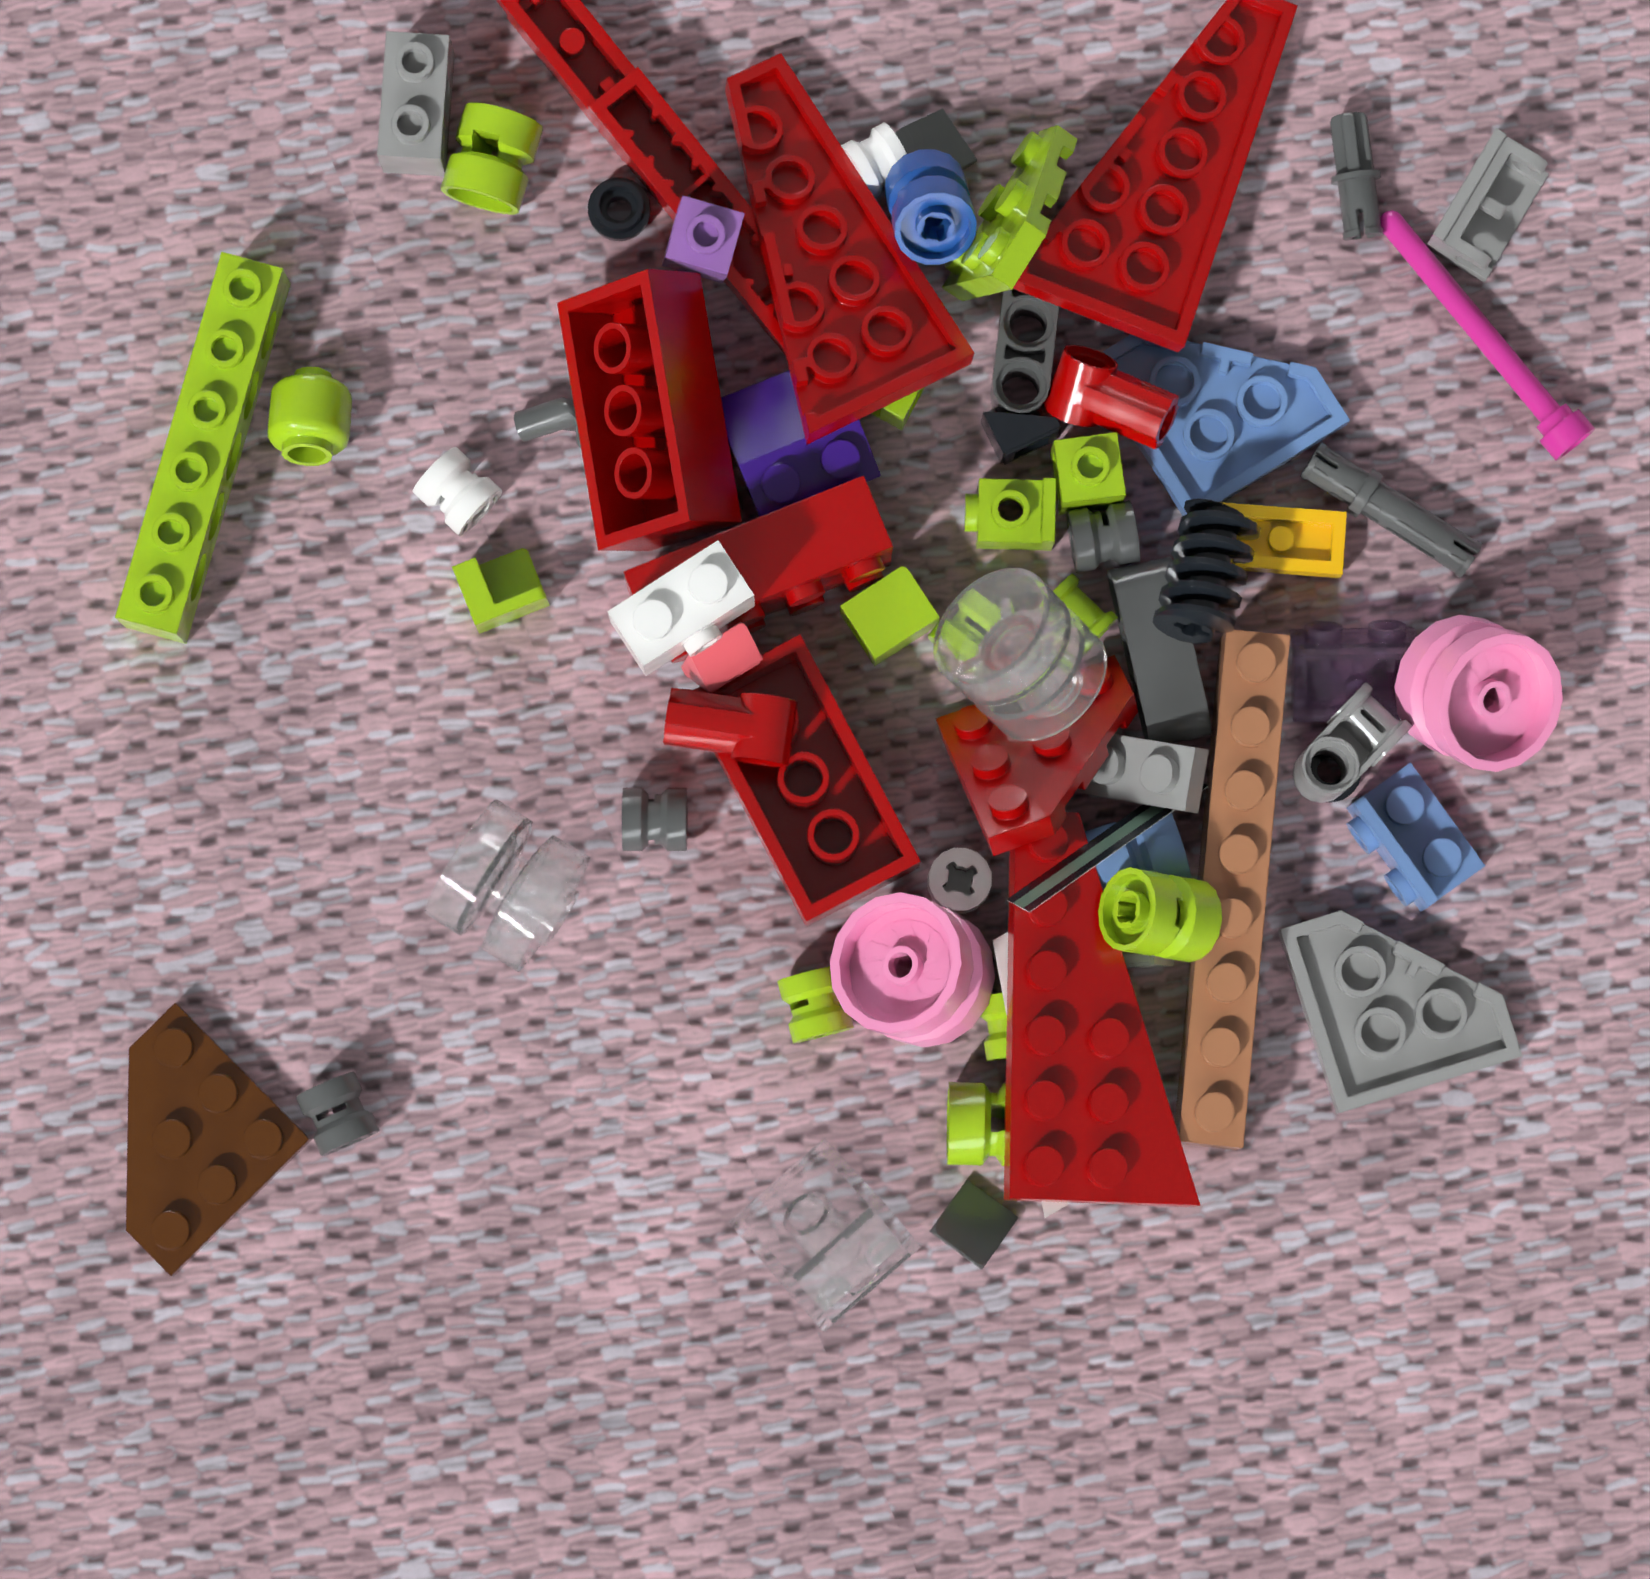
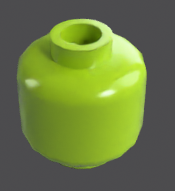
M302 367L297 369L294 375L282 378L272 387L269 404L268 439L276 449L282 452L284 459L291 463L304 466H319L331 461L332 456L337 455L347 447L349 441L352 412L351 393L343 383L332 378L331 373L319 367Z

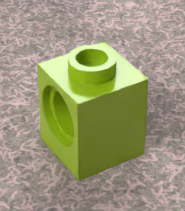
M1117 432L1053 441L1050 457L1053 478H1056V499L1059 515L1066 514L1067 510L1083 507L1091 511L1107 509L1111 503L1124 501L1126 491Z

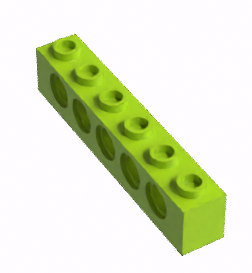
M221 252L115 618L125 628L187 644L291 285L283 268Z

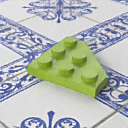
M1055 125L1041 130L1038 134L1031 131L1023 139L1011 159V163L1017 166L1016 170L1005 187L997 184L982 203L978 215L984 221L977 230L970 248L959 258L945 263V268L951 273L941 288L961 301L1013 289L1047 235L1051 220L1043 216L1041 211L1044 204L1051 208L1059 198L1067 172L1058 167L1057 162L1059 156L1067 160L1073 154L1078 140L1076 137L1059 125Z

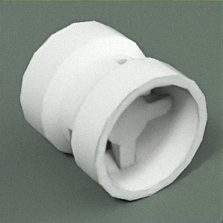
M453 447L437 459L415 485L413 493L427 506L439 505L440 510L445 514V523L458 536H462L471 530L495 505L502 494V490L489 477H478L475 473L472 474L470 472V459L457 447Z

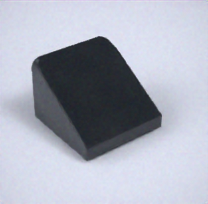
M987 411L982 413L981 425L1000 464L1004 463V465L1056 440L1060 429V424L1055 417Z

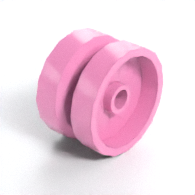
M1457 615L1436 621L1415 637L1400 661L1394 686L1397 714L1401 721L1406 719L1412 725L1408 731L1409 735L1426 747L1443 755L1451 756L1456 761L1473 769L1493 772L1519 766L1542 749L1557 725L1563 701L1560 671L1547 649L1526 635L1504 629L1502 626L1484 618Z
M902 892L875 897L855 910L838 932L830 958L832 989L845 1013L864 1028L884 1034L899 1042L920 1047L950 1043L970 1030L987 1008L995 981L992 951L979 928L959 913L942 907L936 902Z

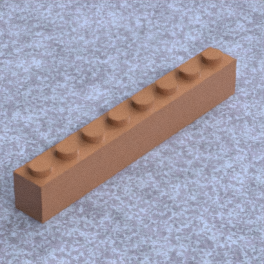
M1233 630L1232 632L1223 633L1220 638L1206 782L1208 787L1205 793L1197 880L1208 882L1216 890L1221 902L1222 924L1219 937L1212 950L1202 959L1190 962L1175 1113V1124L1182 1145L1232 1150L1242 1149L1244 1146L1290 635Z

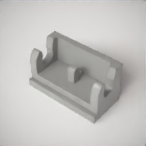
M1497 128L1494 130L1427 243V247L1434 254L1482 282L1487 280L1549 173L1544 171L1548 165L1545 159L1507 137L1506 133Z

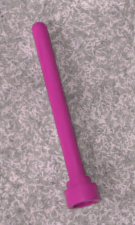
M1393 210L1383 213L1380 220L1384 235L1540 421V424L1536 427L1544 436L1540 443L1554 460L1561 459L1584 441L1595 428L1580 409L1573 412L1567 404L1560 407L1403 216Z

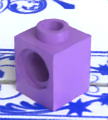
M682 196L677 208L662 266L683 272L700 273L702 278L723 283L729 272L745 213Z

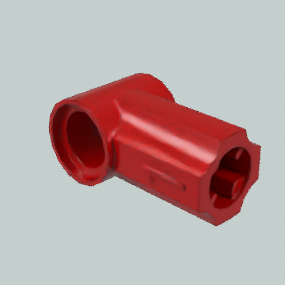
M1081 345L1065 346L1044 406L1046 411L1053 417L1072 425L1081 427L1099 425L1150 448L1157 449L1160 447L1174 423L1179 408V396L1117 370L1118 364L1116 360L1101 351Z
M671 688L667 705L663 743L664 745L731 754V759L749 764L788 767L798 702L789 698L760 693H741L739 697L710 692Z

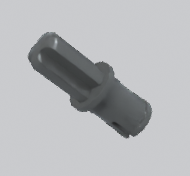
M1363 112L1338 114L1332 117L1330 121L1336 175L1330 179L1331 185L1338 186L1344 230L1342 233L1343 240L1361 239L1359 213H1363L1367 238L1381 236L1384 234L1383 227H1381L1375 181L1381 178V171L1374 170L1367 116Z

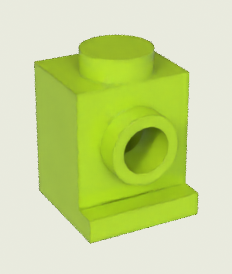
M979 478L977 494H965L964 532H976V549L1052 551L1055 543L1056 478H1043V480ZM1013 500L1021 506L1022 516L1015 521H1007L1000 516L998 512L999 505L1004 501Z

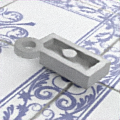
M1119 727L1107 744L1108 757L1085 790L1078 789L1077 792L1198 813L1209 750L1123 736V728Z

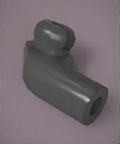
M564 397L557 398L515 412V427L518 435L524 442L560 430L576 432V443L581 448L573 400Z

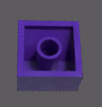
M790 370L721 397L729 446L758 517L863 475L866 482L881 476L859 420L808 445L806 444Z

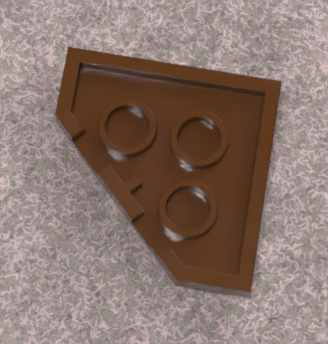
M174 1003L129 1047L126 1231L170 1276H175L311 1141L304 1131L177 1003Z

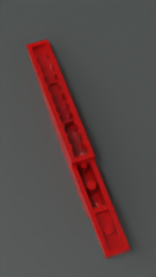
M496 0L507 13V19L673 221L682 196L745 213L729 272L724 282L786 355L751 206L640 68H635L581 0Z

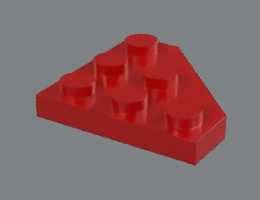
M1115 655L1084 664L1079 668L1025 685L1017 690L935 718L942 741L993 856L1055 835L1067 817L1065 811L1066 804L1077 788L1083 790L1087 788L1108 757L1107 744L1119 727L1127 729L1138 713L1134 693Z

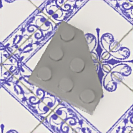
M1340 910L1278 930L1336 1114L1523 1056L1502 994L1445 967V964L1413 947L1382 934L1348 913Z

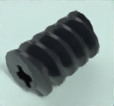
M1191 499L1185 501L1184 509L1187 514L1180 519L1177 530L1180 537L1174 541L1171 552L1174 560L1168 564L1165 574L1168 584L1161 588L1158 599L1162 607L1155 610L1152 622L1158 630L1167 636L1179 641L1196 644L1212 641L1214 632L1228 633L1234 630L1236 621L1230 615L1220 611V609L1234 610L1240 608L1242 597L1237 592L1227 588V586L1239 587L1246 585L1248 574L1244 569L1233 563L1245 564L1252 562L1255 551L1249 545L1239 540L1251 541L1258 539L1261 528L1256 522L1244 517L1238 510L1223 503L1208 499Z

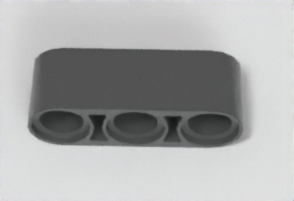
M1015 289L1002 292L990 391L991 404L995 412L1038 416L1044 409L1050 389L1059 306ZM1020 316H1031L1041 322L1044 328V335L1034 342H1023L1012 334L1010 324ZM1014 377H1022L1034 384L1037 390V397L1027 404L1018 405L1005 397L1002 386L1006 381Z
M1170 556L1108 570V582L1115 614L1118 616L1117 623L1144 739L1177 743L1209 736L1212 733L1194 644L1167 636L1158 630L1152 622L1155 610L1162 607L1158 599L1161 588L1168 584L1165 574L1168 564L1173 561Z

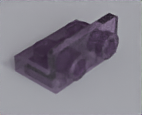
M1376 620L1370 622L1368 628H1343L1341 624L1332 621H1313L1305 624L1304 629L1289 630L1290 649L1292 652L1291 716L1293 722L1328 721L1365 682L1373 688L1371 696L1393 717L1401 720L1397 714L1394 686L1400 661L1415 637L1418 636L1415 628L1406 627L1405 623L1397 620Z

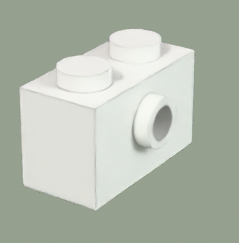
M717 540L607 612L614 629L645 676H647L684 651H687L689 656L692 657L712 646L723 637L719 629L755 606L753 592L719 540Z

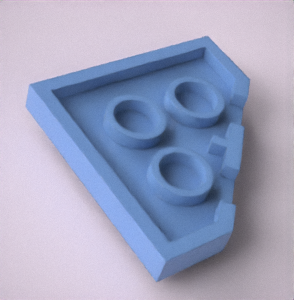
M1131 334L1103 351V353L1116 360L1118 364L1117 370L1179 396V408L1174 423L1162 445L1157 449H1153L1135 441V443L1182 516L1187 514L1184 509L1186 500L1208 499L1224 502L1345 427L1350 421L1317 368L1295 362L1287 364L1253 356L1251 352L1206 342L1199 344L1186 341L1185 347L1179 352H1175Z

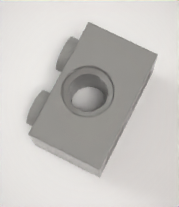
M386 31L377 157L383 173L444 176L455 59L450 35Z

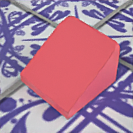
M742 622L722 633L723 637L706 650L692 657L688 655L681 668L684 674L707 692L713 693L763 660L747 626Z

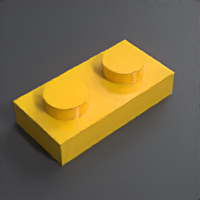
M1220 502L1238 510L1244 517L1256 522L1261 528L1258 539L1251 541L1239 540L1249 545L1255 553L1252 562L1245 564L1233 563L1236 566L1250 572L1341 578L1343 575L1347 512Z

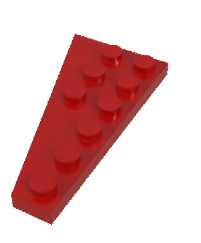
M1226 0L1051 221L1047 235L1013 289L1172 351L1179 352L1184 348L1298 5L1285 0Z
M782 53L728 77L725 86L726 98L806 444L808 445L971 365L974 357V351L916 261L911 260L900 250L891 222Z
M1066 812L1067 817L1055 835L1010 850L1009 897L1088 843L1079 813ZM1096 866L1030 913L1009 902L1004 1200L1175 1207L1200 1206L1123 953L1120 950L1113 949L1104 940L1099 927L1098 909L1103 889Z

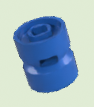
M936 149L917 150L904 155L891 167L885 181V196L889 212L892 216L891 222L894 235L900 250L911 260L925 265L945 264L959 258L970 248L976 236L977 219L970 199L967 180L961 165L950 154Z

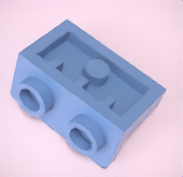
M1411 762L1346 808L1353 817L1352 820L1346 823L1351 835L1367 854L1377 850L1391 870L1384 875L1385 881L1398 900L1406 907L1414 902L1420 912L1425 910L1485 867V864Z

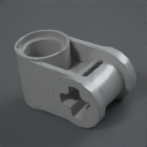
M1367 682L1328 720V726L1299 755L1294 763L1292 776L1295 787L1302 796L1310 801L1324 803L1333 801L1342 795L1370 766L1374 767L1412 727L1406 719L1399 722L1371 696L1373 688ZM1326 755L1337 762L1341 772L1338 784L1326 785L1316 780L1311 770L1313 756Z

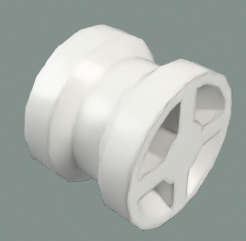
M885 122L872 128L869 138L860 143L850 140L841 145L874 198L881 195L891 167L907 154L894 131Z
M952 848L942 852L933 861L927 877V890L932 901L959 914H967L976 910L986 900L992 886V872L987 861L978 852L968 848Z

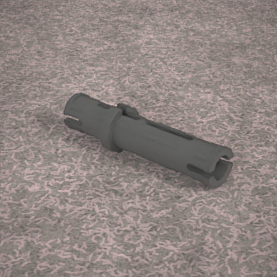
M1323 442L1320 443L1300 475L1302 479L1309 480L1347 504L1348 506L1345 511L1356 518L1361 513L1453 571L1459 578L1468 570L1476 558L1474 555L1479 553L1483 545L1480 541H1475L1381 481L1383 474L1375 469H1372L1369 473L1328 448Z

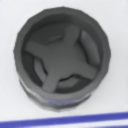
M1130 500L1111 503L1105 512H1092L1086 507L1067 510V529L1076 573L1096 570L1101 562H1107V560H1113L1120 566L1140 562L1138 531Z
M623 788V851H643L649 845V840H654L655 845H662L667 851H687V788H667L662 794H655V799H649V794L643 788Z
M354 1071L323 1082L296 1096L303 1115L312 1118L317 1129L314 1141L321 1156L337 1152L380 1131L373 1113L364 1110L359 1099L362 1087ZM346 1105V1109L334 1113L330 1116H327V1113L337 1110Z

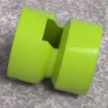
M470 102L465 104L455 137L462 150L450 155L441 184V191L448 197L469 206L499 214H518L529 181L528 176L522 171V167L534 163L543 126L536 120L507 108L485 103ZM492 151L498 153L497 157L491 155Z
M1132 867L1118 871L1108 881L1101 895L1098 909L1100 930L1104 940L1113 949L1184 962L1200 960L1209 953L1219 937L1222 924L1221 902L1216 890L1208 882Z
M948 1082L947 1165L982 1166L989 1156H995L1001 1166H1004L1005 1130L991 1132V1117L1005 1119L1006 1083H1003L997 1093L989 1091L985 1083Z

